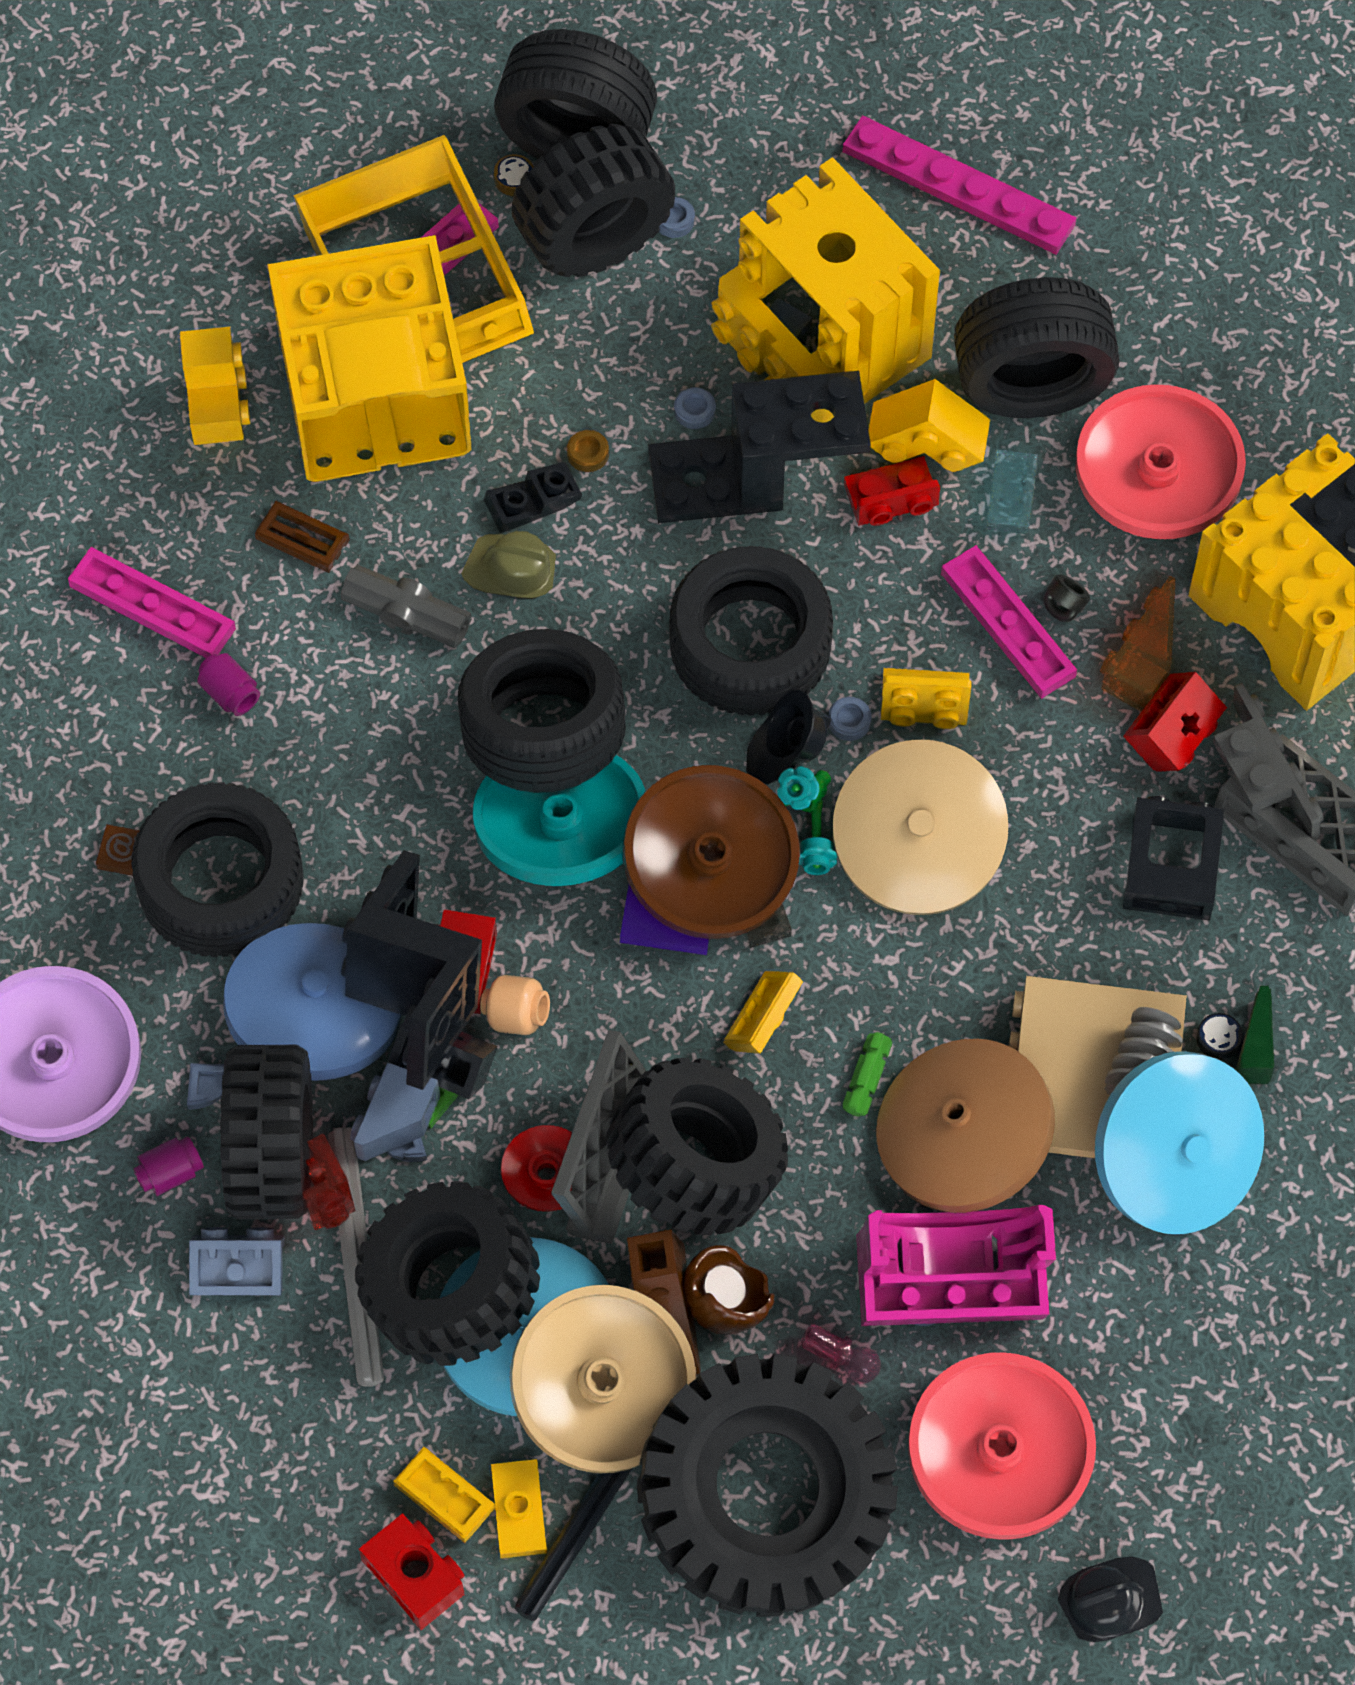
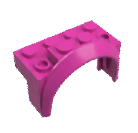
M1045 1205L967 1213H882V1210H876L868 1215L864 1226L856 1234L861 1326L1043 1320L1049 1315L1046 1268L1056 1260L1053 1209ZM992 1235L997 1239L999 1267L995 1271L993 1264ZM898 1241H899V1249H900V1265H901V1271L899 1270L898 1244H897Z

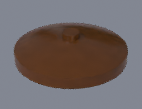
M699 765L683 768L670 773L653 784L642 795L631 813L625 829L622 847L623 864L627 880L642 906L667 927L685 935L705 939L738 936L757 928L770 919L778 911L791 891L797 876L800 859L798 833L794 821L781 799L757 778L740 770L718 765Z

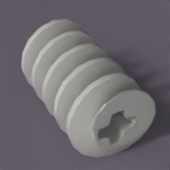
M1138 1007L1133 1011L1132 1023L1127 1026L1124 1035L1125 1039L1119 1045V1054L1113 1059V1070L1108 1072L1106 1076L1105 1090L1108 1095H1111L1118 1083L1141 1063L1155 1056L1174 1052L1170 1048L1181 1047L1183 1039L1174 1032V1030L1181 1028L1177 1018L1161 1010L1149 1007Z

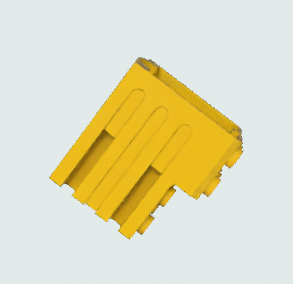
M833 157L819 166V186L805 175L793 183L791 189L783 194L778 193L769 199L766 207V223L754 210L740 219L738 266L719 278L718 298L711 303L718 320L711 324V328L716 338L722 344L726 345L729 343L737 351V357L745 370L750 373L755 371L758 375L766 371L769 376L764 380L859 370L865 404L932 358L940 269ZM792 277L820 306L818 347L812 354L762 301L764 297ZM825 409L815 410L811 414V417L817 422H828L834 417L830 411Z
M436 235L267 264L277 328L306 480L319 482L380 471L381 466L392 464L403 467L464 456L472 450L467 383ZM445 435H451L455 438V441L450 445H444L440 442V439ZM408 442L414 445V449L410 452H402L399 446ZM362 450H370L373 456L370 459L363 460L358 457V454ZM322 457H328L332 460L331 464L327 467L318 466L317 461Z

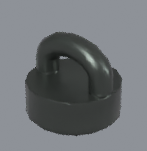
M1061 574L1054 576L1047 586V591L1044 595L1046 610L1052 617L1062 622L1072 621L1090 601L1089 593L1082 585L1072 578ZM1055 601H1057L1060 605L1067 608L1068 611L1060 610L1055 604Z

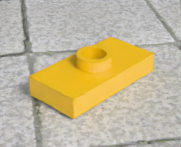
M765 971L723 1043L735 1052L761 1054L774 1030L782 1023L784 1013L803 981L794 972Z
M425 1447L418 1452L393 1481L396 1488L464 1543L468 1541L495 1509V1504Z
M537 1459L491 1464L500 1558L546 1554L547 1547Z

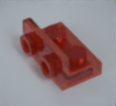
M321 1134L307 1141L311 1158L305 1160V1163L311 1174L309 1177L313 1187L302 1193L314 1230L323 1227L327 1229L337 1227L349 1218V1214L356 1211L348 1179L325 1135Z

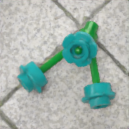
M799 766L794 770L788 768L781 773L778 779L780 787L777 789L778 797L786 807L791 805L795 810L810 812L812 815V838L805 839L800 843L799 865H802L804 871L808 874H826L838 862V854L834 851V843L829 839L822 838L821 830L822 799L827 794V786L831 783V777L823 770L817 771L814 775L810 769Z

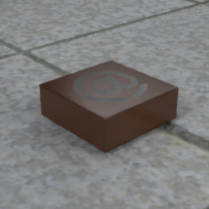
M106 824L96 860L97 869L133 876L131 857L134 851L133 845L136 842L135 838L140 830Z

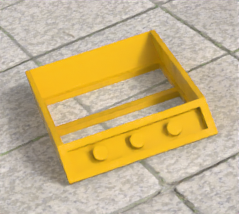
M445 135L293 195L304 230L318 256L329 254L320 235L450 183L475 238L440 251L441 264L482 249L505 297L453 319L462 363L534 334L525 299Z

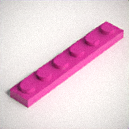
M863 115L843 143V153L1057 255L1076 225L1077 217Z

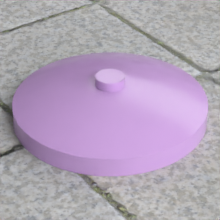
M36 967L21 971L0 982V1129L12 1136L28 1141L59 1142L83 1136L99 1128L124 1105L133 1090L139 1074L141 1063L140 1037L127 1004L110 985L100 978L71 967Z

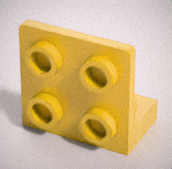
M884 668L881 720L890 721L893 725L901 727L911 726L915 722L933 723L935 727L940 729H953L958 725H967L971 695L969 673Z

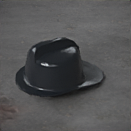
M791 690L781 697L772 713L749 743L746 772L765 785L777 781L781 773L790 768L794 763L812 761L820 754L824 747L827 729L831 720L826 714L813 708V704L806 693L801 690Z
M1132 1556L1115 1558L1078 1571L1067 1579L1061 1587L1058 1602L1076 1636L1079 1639L1090 1642L1108 1641L1144 1629L1156 1622L1163 1614L1154 1566L1144 1559Z

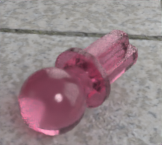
M810 1324L802 1336L801 1345L804 1349L830 1362L829 1367L834 1371L841 1365H844L847 1376L854 1382L861 1384L869 1383L880 1372L881 1361L878 1354L868 1347L851 1349L852 1338L849 1336H845L842 1339L816 1324Z

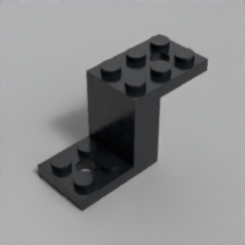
M859 370L732 383L730 436L648 444L658 524L783 511L785 461L870 453L871 443ZM825 409L830 411L834 417L828 422H817L811 417V414L815 410ZM699 472L707 480L701 486L692 487L687 485L683 478L688 473Z
M403 850L393 865H387L376 890L367 893L362 909L356 918L351 917L345 925L342 941L347 944V953L342 964L341 975L346 977V997L406 1016L404 1030L408 1031L409 1035L402 1058L403 1064L407 1065L406 1085L423 1090L478 1007L482 940L417 919L420 855Z

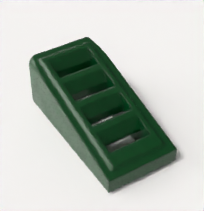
M1260 986L1259 991L1256 993L1236 1071L1248 1084H1268L1274 1071L1272 996L1269 986Z

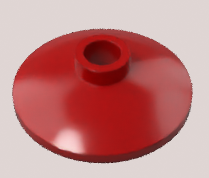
M554 1125L535 1126L521 1132L508 1144L501 1161V1175L507 1192L520 1205L542 1212L563 1209L551 1193L572 1135L571 1131ZM549 1167L555 1171V1175L552 1179L544 1180L538 1175L540 1170Z

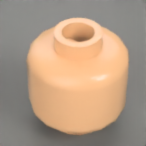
M511 975L499 976L494 980L490 989L484 990L481 997L482 1014L487 1015L490 1027L500 1033L533 1034L539 1026H543L549 1016V994L543 990L540 982L534 978Z

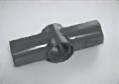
M358 564L354 568L351 567L341 590V600L380 616L382 622L389 628L395 629L396 626L402 628L401 633L406 635L413 634L415 631L455 649L464 639L472 620L470 612L433 597L428 588L413 579L401 578L399 581H396Z

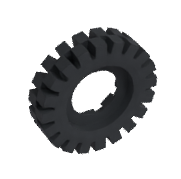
M776 1353L770 1359H759L758 1354L735 1357L730 1364L721 1366L718 1363L701 1372L690 1384L686 1383L660 1414L652 1426L653 1430L650 1436L645 1441L639 1464H642V1471L637 1479L638 1503H643L645 1513L641 1521L648 1541L655 1540L661 1551L657 1556L671 1575L677 1572L686 1581L684 1588L701 1600L708 1596L719 1602L718 1608L741 1614L744 1611L756 1612V1617L781 1616L784 1612L794 1610L795 1613L818 1606L822 1601L835 1596L858 1578L873 1561L872 1557L883 1546L891 1528V1525L888 1524L889 1516L896 1510L898 1486L892 1485V1474L897 1470L893 1447L885 1448L881 1436L886 1432V1429L877 1413L873 1411L868 1414L860 1404L865 1397L848 1381L841 1386L831 1379L833 1371L815 1362H812L808 1367L796 1364V1356ZM761 1433L781 1435L797 1443L810 1457L818 1477L817 1500L808 1518L792 1531L774 1536L758 1535L738 1526L725 1512L717 1492L718 1469L727 1451L745 1437Z

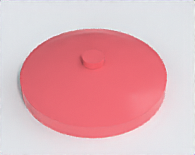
M1171 385L1133 387L1115 394L1104 401L1085 422L1080 433L1076 452L1077 479L1085 498L1092 508L1113 526L1130 534L1151 539L1187 537L1199 533L1211 524L1219 521L1230 510L1238 497L1246 465L1245 450L1241 436L1229 416L1208 398L1191 390Z
M1004 1352L986 1353L955 1363L929 1384L917 1403L912 1417L908 1437V1456L913 1477L920 1492L941 1517L959 1529L976 1536L999 1540L1018 1539L1035 1535L1050 1528L1062 1520L1075 1507L1082 1497L1093 1472L1096 1456V1437L1093 1422L1085 1402L1072 1384L1059 1372L1027 1356Z

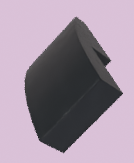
M561 462L527 471L525 481L487 490L484 502L499 532L503 533L574 504L581 499L582 493L566 462Z

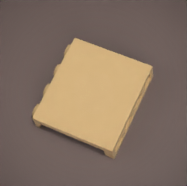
M1026 976L1024 992L1015 991L1012 1017L1021 1018L1019 1032L1011 1031L1009 1047L1024 1055L1034 1065L1051 1093L1055 1109V1130L1048 1153L1095 1158L1097 1126L1105 1103L1110 1096L1105 1090L1106 1076L1108 1072L1113 1070V1059L1119 1054V1045L1125 1039L1124 1035L1127 1026L1132 1023L1133 1011L1138 1007H1149L1172 1015L1181 1024V1028L1174 1030V1032L1183 1039L1187 995ZM1182 1045L1179 1048L1170 1049H1172L1174 1052H1181Z

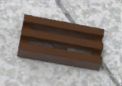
M278 501L274 502L255 532L257 540L328 573L333 568L334 561L340 557L342 548L346 547L350 541L349 534ZM277 516L285 518L334 541V543L330 546L309 536L306 532L297 528L293 529L275 519ZM269 529H272V530H274V531H276V532H278V533H280V534H283V535H285V536H287V537H289V538H291V539H293V540H295V541H298V542H300V543H302V544H304V545H306V546H308V547H310V548H313V549H315V550H317V551H319V552L325 554V556H323V555H321V554H319V553H317V552H314V551H312V550H310V549H308V548H306V547H304V546H301V545H299V544H297V543H295V542H293V541H291V540H289V539H286V538H284V537H282V536H280V535H278V534H276V533H274V532H271V531H269Z

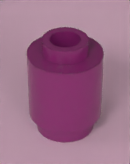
M228 653L213 654L201 663L198 669L200 674L197 683L225 712H232L235 716H241L257 703L260 691L256 688V681Z
M187 1136L180 1140L174 1137L138 1155L137 1159L140 1165L134 1167L133 1171L144 1192L152 1189L154 1194L159 1196L195 1178V1172L203 1169L204 1166L193 1142Z

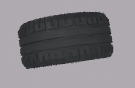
M553 29L531 34L513 47L497 90L494 109L500 126L508 138L523 151L538 159L540 156L545 157L550 153V148L559 142L563 144L571 139L570 136L578 132H589L590 128L600 125L605 128L609 124L628 126L638 130L646 137L657 103V91L653 79L643 63L616 43L582 31Z
M1054 277L1030 278L994 288L976 298L964 310L954 330L956 356L962 389L966 396L977 406L995 415L1010 418H1036L1060 414L1078 408L1095 399L1106 390L1119 368L1118 345L1109 303L1092 287L1075 280Z
M762 546L732 547L726 551L722 550L717 552V554H712L708 556V559H703L699 564L695 565L685 575V578L681 580L679 587L675 591L669 619L672 662L675 665L677 674H679V678L682 682H685V686L691 690V693L699 696V699L703 702H708V705L712 707L717 706V709L721 711L726 710L727 713L736 712L739 715L748 714V716L772 713L781 697L791 690H801L808 695L810 689H814L817 686V682H820L822 674L827 669L833 633L831 601L827 595L826 588L823 587V583L817 578L814 571H810L807 565L802 564L803 562L799 559H794V556ZM743 600L767 602L783 610L795 624L797 635L790 646L775 657L751 662L735 660L718 651L707 638L704 628L713 614L726 605Z
M553 629L526 630L508 635L490 644L471 661L464 671L458 687L459 717L467 755L478 770L501 785L519 791L534 793L557 792L572 788L593 778L609 765L622 746L626 724L621 675L612 658L602 648L582 636ZM559 694L576 699L584 705L582 711L570 720L549 727H523L507 722L500 716L502 711L515 701L533 695Z
M211 782L207 783V785L198 784L195 787L186 788L187 790L178 791L176 795L169 796L167 801H162L159 807L153 809L152 815L147 816L145 823L140 827V832L136 835V842L133 845L134 851L131 857L133 879L147 920L167 942L171 941L173 946L180 947V950L183 951L190 950V953L195 955H211V957L221 955L222 957H228L229 954H233V956L239 955L255 939L277 928L284 927V924H287L291 920V916L294 915L296 906H298L302 896L304 882L298 840L290 820L287 819V815L281 811L277 804H274L273 800L268 797L265 798V795L261 792H256L252 788L246 789V786L243 785L237 786L235 783ZM213 836H234L251 843L265 857V868L256 885L242 897L222 904L200 903L183 896L171 883L172 870L181 854L198 841Z

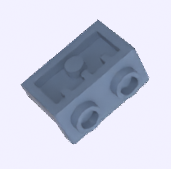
M224 1227L201 1228V1235H194L189 1240V1295H282L285 1236L274 1235V1228L269 1227L247 1228L246 1235H228V1228Z

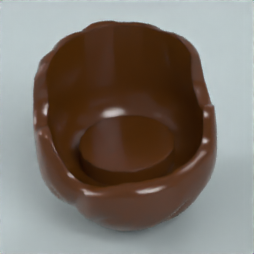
M714 1245L704 1248L690 1261L684 1274V1293L691 1315L696 1318L700 1326L715 1334L733 1335L752 1329L767 1317L769 1310L774 1305L775 1294L769 1293L767 1275L761 1270L747 1265L739 1253L731 1247Z

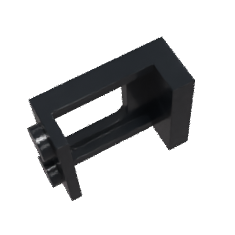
M1161 796L1137 797L1133 814V831L1122 909L1210 921L1215 901L1224 809L1214 808L1211 804L1205 802L1184 804L1170 802L1169 799ZM1152 825L1204 832L1200 865L1192 869L1151 862L1148 853Z

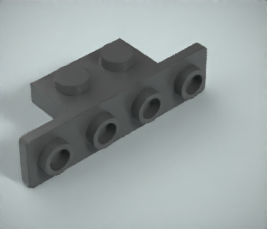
M1243 683L1235 685L1233 704L1243 723L1214 735V745L1252 813L1286 799L1304 832L1313 840L1319 839L1320 822L1324 818L1318 802L1314 797L1308 799L1302 789L1304 782L1300 770L1294 762L1288 764L1282 753L1284 752L1282 739L1275 728L1269 729L1263 720L1265 713L1258 696L1255 693L1249 695Z

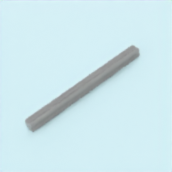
M339 1127L328 1134L356 1378L359 1386L373 1387L383 1382L384 1373L378 1327L361 1305L357 1295L359 1286L355 1282V1268L357 1265L362 1264L357 1258L359 1248L362 1242L368 1243L358 1158L355 1152L354 1141L350 1140L352 1129Z

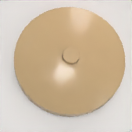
M921 739L907 740L888 745L874 752L863 760L849 775L835 805L833 841L835 851L838 854V860L845 874L853 885L867 898L884 908L912 915H931L946 912L965 904L980 893L990 882L1002 861L1006 849L1009 827L1008 814L1003 795L996 781L974 757L955 746L943 742Z
M592 1285L577 1288L558 1296L539 1310L522 1331L512 1355L509 1376L510 1392L515 1412L522 1427L543 1452L554 1460L577 1470L591 1473H615L641 1465L639 1464L645 1441L653 1430L652 1426L670 1400L686 1383L690 1384L696 1379V1367L690 1344L675 1319L661 1305L642 1293L628 1288L613 1285Z

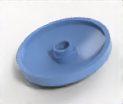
M302 923L277 928L255 939L236 957L225 982L224 1016L235 1042L238 1045H299L308 1052L312 1081L341 1078L356 1073L372 1064L388 1049L394 1040L400 1025L401 1015L345 996L346 977L341 975L342 964L347 953V944L342 941L344 928L327 924Z

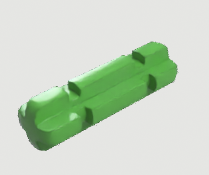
M875 1032L867 1035L863 1046V1051L866 1054H861L849 1085L852 1092L847 1091L843 1101V1110L853 1116L860 1117L868 1114L872 1098L869 1095L875 1094L886 1064L883 1057L888 1058L892 1047L891 1038L883 1033Z

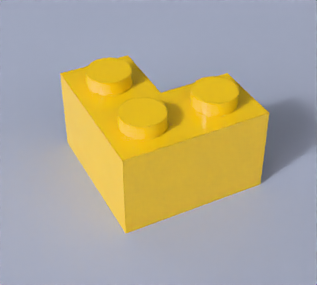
M230 327L181 331L182 366L187 387L190 428L194 445L244 440L243 425H250L248 399L240 400V389H247L241 342L233 343Z
M933 379L873 402L868 429L871 443L870 448L891 463L903 462L906 459L925 453L950 472L961 471L964 468L984 461L990 419L938 380Z

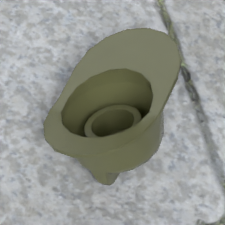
M515 531L505 535L487 534L477 538L461 574L464 581L476 590L516 598L534 599L545 595L553 588L556 554L536 535L529 532Z

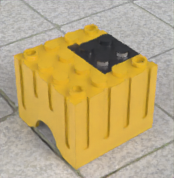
M1328 433L1317 441L1316 447L1312 451L1305 450L1287 464L1283 474L1279 476L1276 473L1254 490V495L1250 500L1244 498L1225 513L1222 522L1217 526L1213 523L1202 531L1188 595L1213 621L1221 622L1225 627L1234 622L1250 631L1266 651L1270 660L1271 671L1275 674L1280 686L1306 711L1355 672V458L1348 451L1344 454L1337 447L1338 442Z

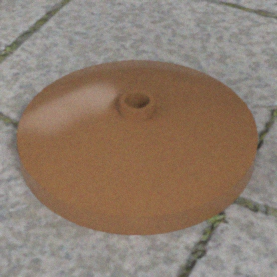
M986 1039L955 1040L924 1052L911 1061L894 1079L879 1109L876 1127L878 1151L889 1175L900 1189L916 1202L943 1212L967 1213L979 1211L1010 1198L1020 1191L1038 1172L1052 1144L1055 1130V1109L1051 1093L1044 1079L1034 1065L1017 1050L1005 1044Z

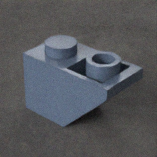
M387 1063L382 1076L375 1075L371 1082L367 1095V1100L371 1102L365 1116L359 1114L351 1130L350 1140L354 1141L357 1158L367 1161L423 1137L440 1099L438 1080L431 1078L425 1088L421 1090L406 1085L407 1069Z

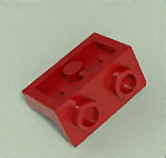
M924 456L844 477V486L858 526L868 523L873 526L883 525L891 521L893 517L906 513L922 515L932 510L934 506L939 505L940 485L938 480L932 479Z

